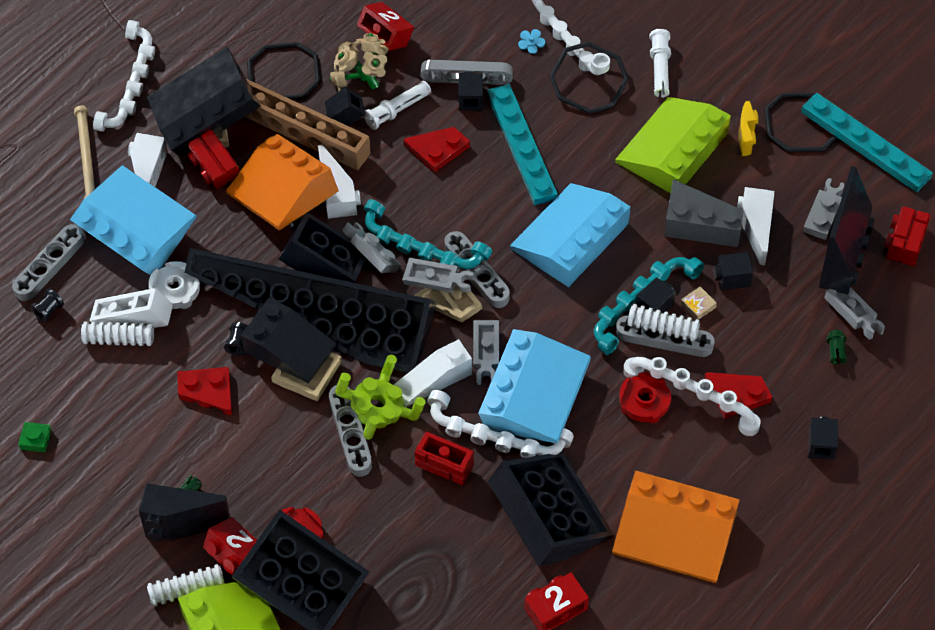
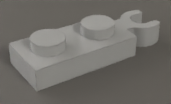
M830 178L825 183L824 191L819 190L803 228V233L824 240L827 239L837 215L842 198L840 196L844 189V183L842 182L838 188H832L830 186L832 179Z
M346 223L342 230L343 233L352 238L350 242L381 273H396L401 264L395 259V255L390 250L385 249L379 243V239L374 234L365 233L358 223H354L353 226L350 223Z
M409 258L402 280L406 285L452 293L454 287H458L462 292H470V285L463 282L465 280H474V275L470 271L458 273V267L454 265Z
M851 287L848 295L832 289L826 290L824 298L855 330L862 328L864 335L868 339H873L875 331L880 335L883 334L885 326L881 321L876 320L877 313Z
M474 320L473 369H478L476 381L478 385H481V378L484 376H489L492 382L495 374L494 369H497L499 365V320Z

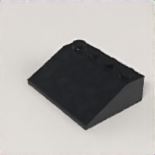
M229 47L220 50L147 97L159 130L171 151L180 157L190 151L188 147L189 142L198 137L200 138L202 134L209 130H213L217 135L261 107Z
M851 166L830 234L819 288L836 290L846 295L849 294L851 285L856 286L860 272L855 270L856 267H862L865 255L860 252L861 249H867L870 236L866 235V232H872L875 218H871L872 204L858 170L854 166Z
M563 452L556 455L544 454L501 462L488 481L539 567L559 563L614 536V533Z
M279 509L234 572L232 578L305 629L330 630L370 571Z

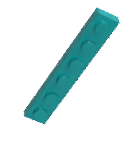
M510 84L488 89L487 97L534 206L555 200L557 198V191Z
M816 93L802 106L801 113L916 193L931 179L933 172L820 94Z

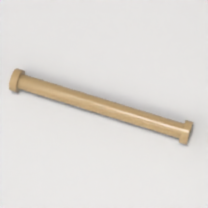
M77 106L74 109V115L78 121L86 193L85 199L95 190L87 123L89 111L86 106Z

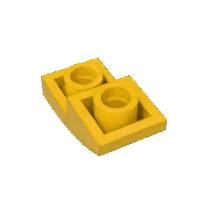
M750 101L744 103L739 126V146L742 156L751 155L752 147L756 144L754 131L759 119L758 113L752 109Z

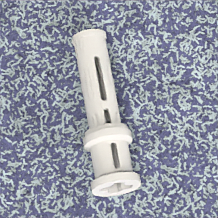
M656 29L651 31L649 39L652 42L650 56L654 60V95L659 97V91H661V97H666L669 95L668 59L671 56V49L668 47V41L670 40V32L665 29Z
M422 81L392 100H383L374 109L365 110L364 119L371 129L376 130L381 123L395 119L397 113L430 95L431 88L426 81Z

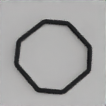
M299 42L264 45L248 59V80L253 82L252 62L267 49L298 47L313 56L316 81L302 94L284 96L291 100L305 98L321 81L318 55Z
M584 42L566 47L550 74V80L559 100L585 113L593 114L611 109L616 105L628 82V75L618 55L591 42ZM591 47L617 60L624 79L611 104L588 109L561 96L554 76L567 52Z
M815 92L782 93L765 107L767 136L787 152H822L838 139L836 136H833L822 147H788L772 135L769 110L782 98L812 97L816 94Z

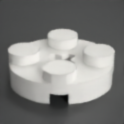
M178 261L168 262L160 270L158 268L154 270L149 278V289L156 288L173 304L172 309H187L199 294L200 282L198 279L184 273L186 263ZM178 282V288L172 289L168 286Z

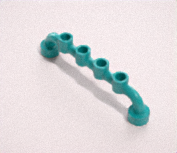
M369 199L364 207L366 212L365 225L370 232L377 235L376 237L379 239L380 244L388 246L390 241L398 243L396 248L404 254H410L412 249L418 251V257L421 260L432 261L435 258L440 260L442 264L454 265L461 269H471L479 265L482 260L488 261L493 252L486 244L476 241L470 250L473 256L470 259H462L451 251H442L431 243H422L408 234L402 235L388 226L377 225L375 218H381L386 210L381 203Z
M676 257L665 264L656 261L650 269L652 275L648 279L639 276L634 281L633 288L635 290L631 294L626 291L620 292L615 301L618 304L616 307L611 309L609 306H604L600 310L598 318L601 320L598 321L594 328V336L598 341L597 348L605 355L611 354L616 349L619 339L610 332L604 334V330L608 326H614L625 311H630L631 306L636 304V295L656 277L663 282L669 277L673 269L684 267V274L694 280L702 273L705 264L696 257L690 260L684 257Z

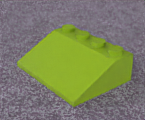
M668 97L619 154L615 162L671 193L673 180L686 185L728 134L731 115L711 104Z
M239 582L203 587L178 598L181 612L189 630H280L269 603Z

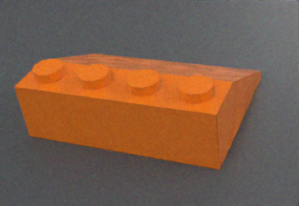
M279 134L269 137L256 148L226 190L229 196L279 231L339 192L330 167Z
M635 471L612 554L717 583L740 499Z

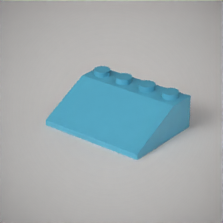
M122 165L83 200L70 220L138 268L151 275L157 268L160 270L164 266L197 215Z
M570 183L510 245V249L569 288L629 224L631 206L610 193Z
M513 329L479 410L482 423L493 431H507L514 436L558 443L591 357L541 334Z

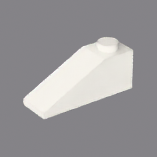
M137 133L134 142L129 144L128 155L131 156L135 174L156 187L168 153L164 137Z
M319 145V161L331 168L339 192L325 200L328 219L357 215L356 205H361L359 190L354 191L352 179L323 145Z
M745 187L744 197H738L737 208L744 210L742 218L743 229L759 264L765 265L775 191Z
M156 288L97 299L94 303L90 322H96L97 324L104 322L105 325L108 322H112L113 325L116 323L121 325L124 323L129 325L136 323L137 326L140 323H144V326L152 324L154 328L168 326L173 304Z
M460 340L436 350L394 384L402 390L404 407L413 404L417 397L426 398L430 396L432 390H442L472 375V358Z

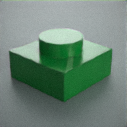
M24 422L18 443L20 450L46 453L51 434L50 425Z

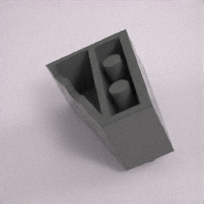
M673 180L664 236L738 247L744 210Z

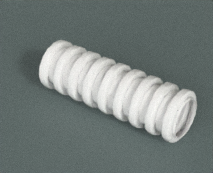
M637 304L631 306L627 322L628 326L631 327L636 325V328L644 327V330L649 328L652 329V332H656V330L660 334L665 332L667 336L673 334L675 338H679V336L683 337V340L689 338L691 342L697 339L700 328V321L698 319L692 321L690 317L684 319V316L676 317L674 313L671 316L666 311L663 314L660 310L653 311V308L648 310L645 309V306L639 308Z
M84 322L81 328V340L83 344H88V342L96 344V342H99L100 345H103L106 342L107 345H111L114 342L115 345H120V343L128 345L130 343L131 346H135L138 343L139 346H143L145 343L147 346H151L154 340V327L152 324L144 326V323H140L137 326L136 323L131 325L128 323L123 325L116 323L113 325L112 322H108L105 325L104 322L99 324L96 322L91 324Z
M216 564L214 565L215 568L212 569L206 567L205 571L198 569L197 573L191 571L189 572L190 575L183 573L179 578L173 576L172 580L165 578V582L158 580L156 581L157 584L154 585L148 583L147 589L151 604L156 607L157 603L161 602L163 605L166 604L167 600L174 602L175 598L182 597L203 587L225 584L220 566Z

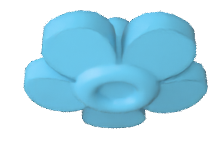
M537 29L532 30L531 35L527 30H524L520 34L522 40L519 41L518 46L521 50L528 48V53L536 54L538 48L545 46V40L540 38L541 32Z

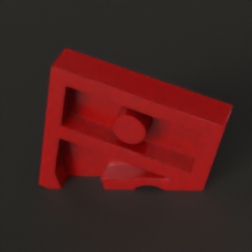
M455 127L420 134L403 140L404 146L434 173L470 147V140Z
M229 367L177 371L179 399L190 403L196 402L206 408L212 406L223 410L224 414L232 415Z
M707 372L704 375V379L713 383V390L721 394L725 391H733L737 396L736 401L744 404L750 410L772 403L773 397L762 376ZM717 403L724 419L738 414L734 411H723L720 408V404Z

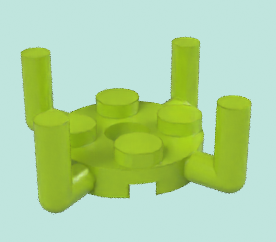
M394 355L387 356L379 379L365 378L354 391L347 388L351 376L348 373H342L335 389V394L338 397L351 400L352 410H355L358 419L365 424L363 436L368 440L373 438L376 428H385L388 424H394L400 417L412 421L418 420L425 405V399L417 397L412 409L404 407L402 390L398 386L389 383L397 361ZM378 400L383 404V407H376L371 401Z

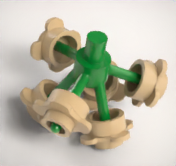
M369 33L364 34L363 39H356L354 43L346 41L341 44L337 50L339 53L335 56L334 60L335 72L330 73L331 77L329 80L332 82V86H337L339 92L342 87H347L348 79L361 78L362 81H367L371 90L377 88L380 84L375 76L383 77L386 73L384 64L387 62L385 55L388 52V48L385 45H381L385 43V40L378 39L377 34ZM358 43H361V50L365 51L363 57L365 62L363 65L357 57L359 50L356 48ZM353 68L357 71V73L346 75V71H350Z

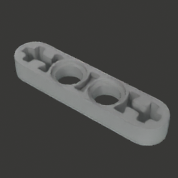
M426 60L421 65L420 73L424 81L435 83H459V73H451L450 71H459L460 73L483 72V84L507 85L513 79L512 66L503 62Z
M75 224L65 226L12 283L15 297L18 300L28 301L34 298L78 251L85 240L81 227ZM55 250L63 251L62 256L58 258H53L50 254ZM39 267L47 268L46 273L42 275H36L34 271ZM27 286L29 287L28 290L22 289V290L20 291V288H21V287H23V288H26Z
M453 231L446 235L445 251H451L462 259L473 256L470 252L473 244L463 233ZM451 242L460 243V249L455 244L451 245ZM482 260L479 265L471 269L459 268L461 271L473 273L474 280L469 281L489 305L494 308H502L508 304L509 288L487 261ZM481 274H487L491 279L487 282H481L477 277ZM494 291H495L498 295L503 294V297H501V298H500L499 296H495V297H494Z
M628 316L619 318L616 323V335L625 342L698 357L709 356L714 348V338L706 331L699 330L697 339L691 342V345H688L689 338L682 343H674L670 339L671 336H667L665 332L663 334L659 333V336L656 338H650L645 334L648 330H644V327H640L641 335H639V328H636V325H632L629 332H626L624 329L628 326ZM701 341L706 342L704 347L699 346Z
M336 385L329 392V400L348 469L354 476L363 477L372 469L369 448L363 436L364 431L361 421L358 419L355 410L351 408V400L344 398L345 406L341 407L340 400L335 394ZM344 415H351L354 417V421L350 424H344L340 421V418ZM352 436L358 437L361 440L356 446H350L346 441ZM360 453V458L364 466L359 467L358 464H356L355 454Z

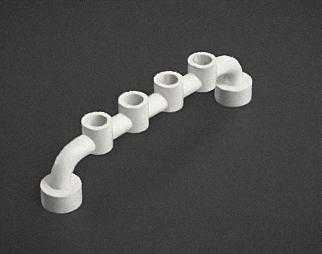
M532 0L534 6L540 12V22L543 25H551L553 27L554 39L564 40L566 47L580 44V39L572 36L567 31V24L555 17L553 7L546 6L542 0ZM583 48L567 52L568 55H576L579 58V68L583 71H590L598 76L606 73L610 68V58L604 53L593 55Z
M128 21L125 38L136 40L137 36H140L143 39V43L140 44L138 57L133 64L130 80L127 81L125 95L120 101L118 115L115 118H108L107 113L97 111L93 121V130L104 132L105 128L118 127L124 123L128 115L134 116L137 102L133 101L134 96H141L143 83H139L140 78L146 79L149 72V65L145 64L146 60L152 61L155 55L151 34L146 29L139 27V22Z
M633 357L625 361L623 372L626 378L630 377L631 379L638 376V373L644 372L645 368L650 371L651 376L659 379L663 377L673 382L674 387L677 389H688L695 392L698 399L702 401L711 400L720 404V408L725 412L734 411L740 414L739 430L742 434L753 436L758 433L760 428L759 417L747 406L736 401L737 396L733 391H725L721 394L713 390V383L707 379H703L699 383L689 379L690 373L688 370L679 368L673 371L666 368L667 363L661 357H656L653 360L644 357Z
M432 390L427 401L431 406L432 418L436 423L447 427L445 431L449 436L458 438L462 432L471 434L470 440L477 445H484L486 440L496 442L495 448L503 453H509L511 447L521 450L520 456L522 458L544 454L556 455L563 448H569L574 438L571 431L563 428L558 443H553L549 447L542 446L533 439H519L507 431L497 432L490 430L484 424L478 423L474 425L465 422L464 419L458 416L448 417L443 415L441 410H446L450 402V396L443 391Z

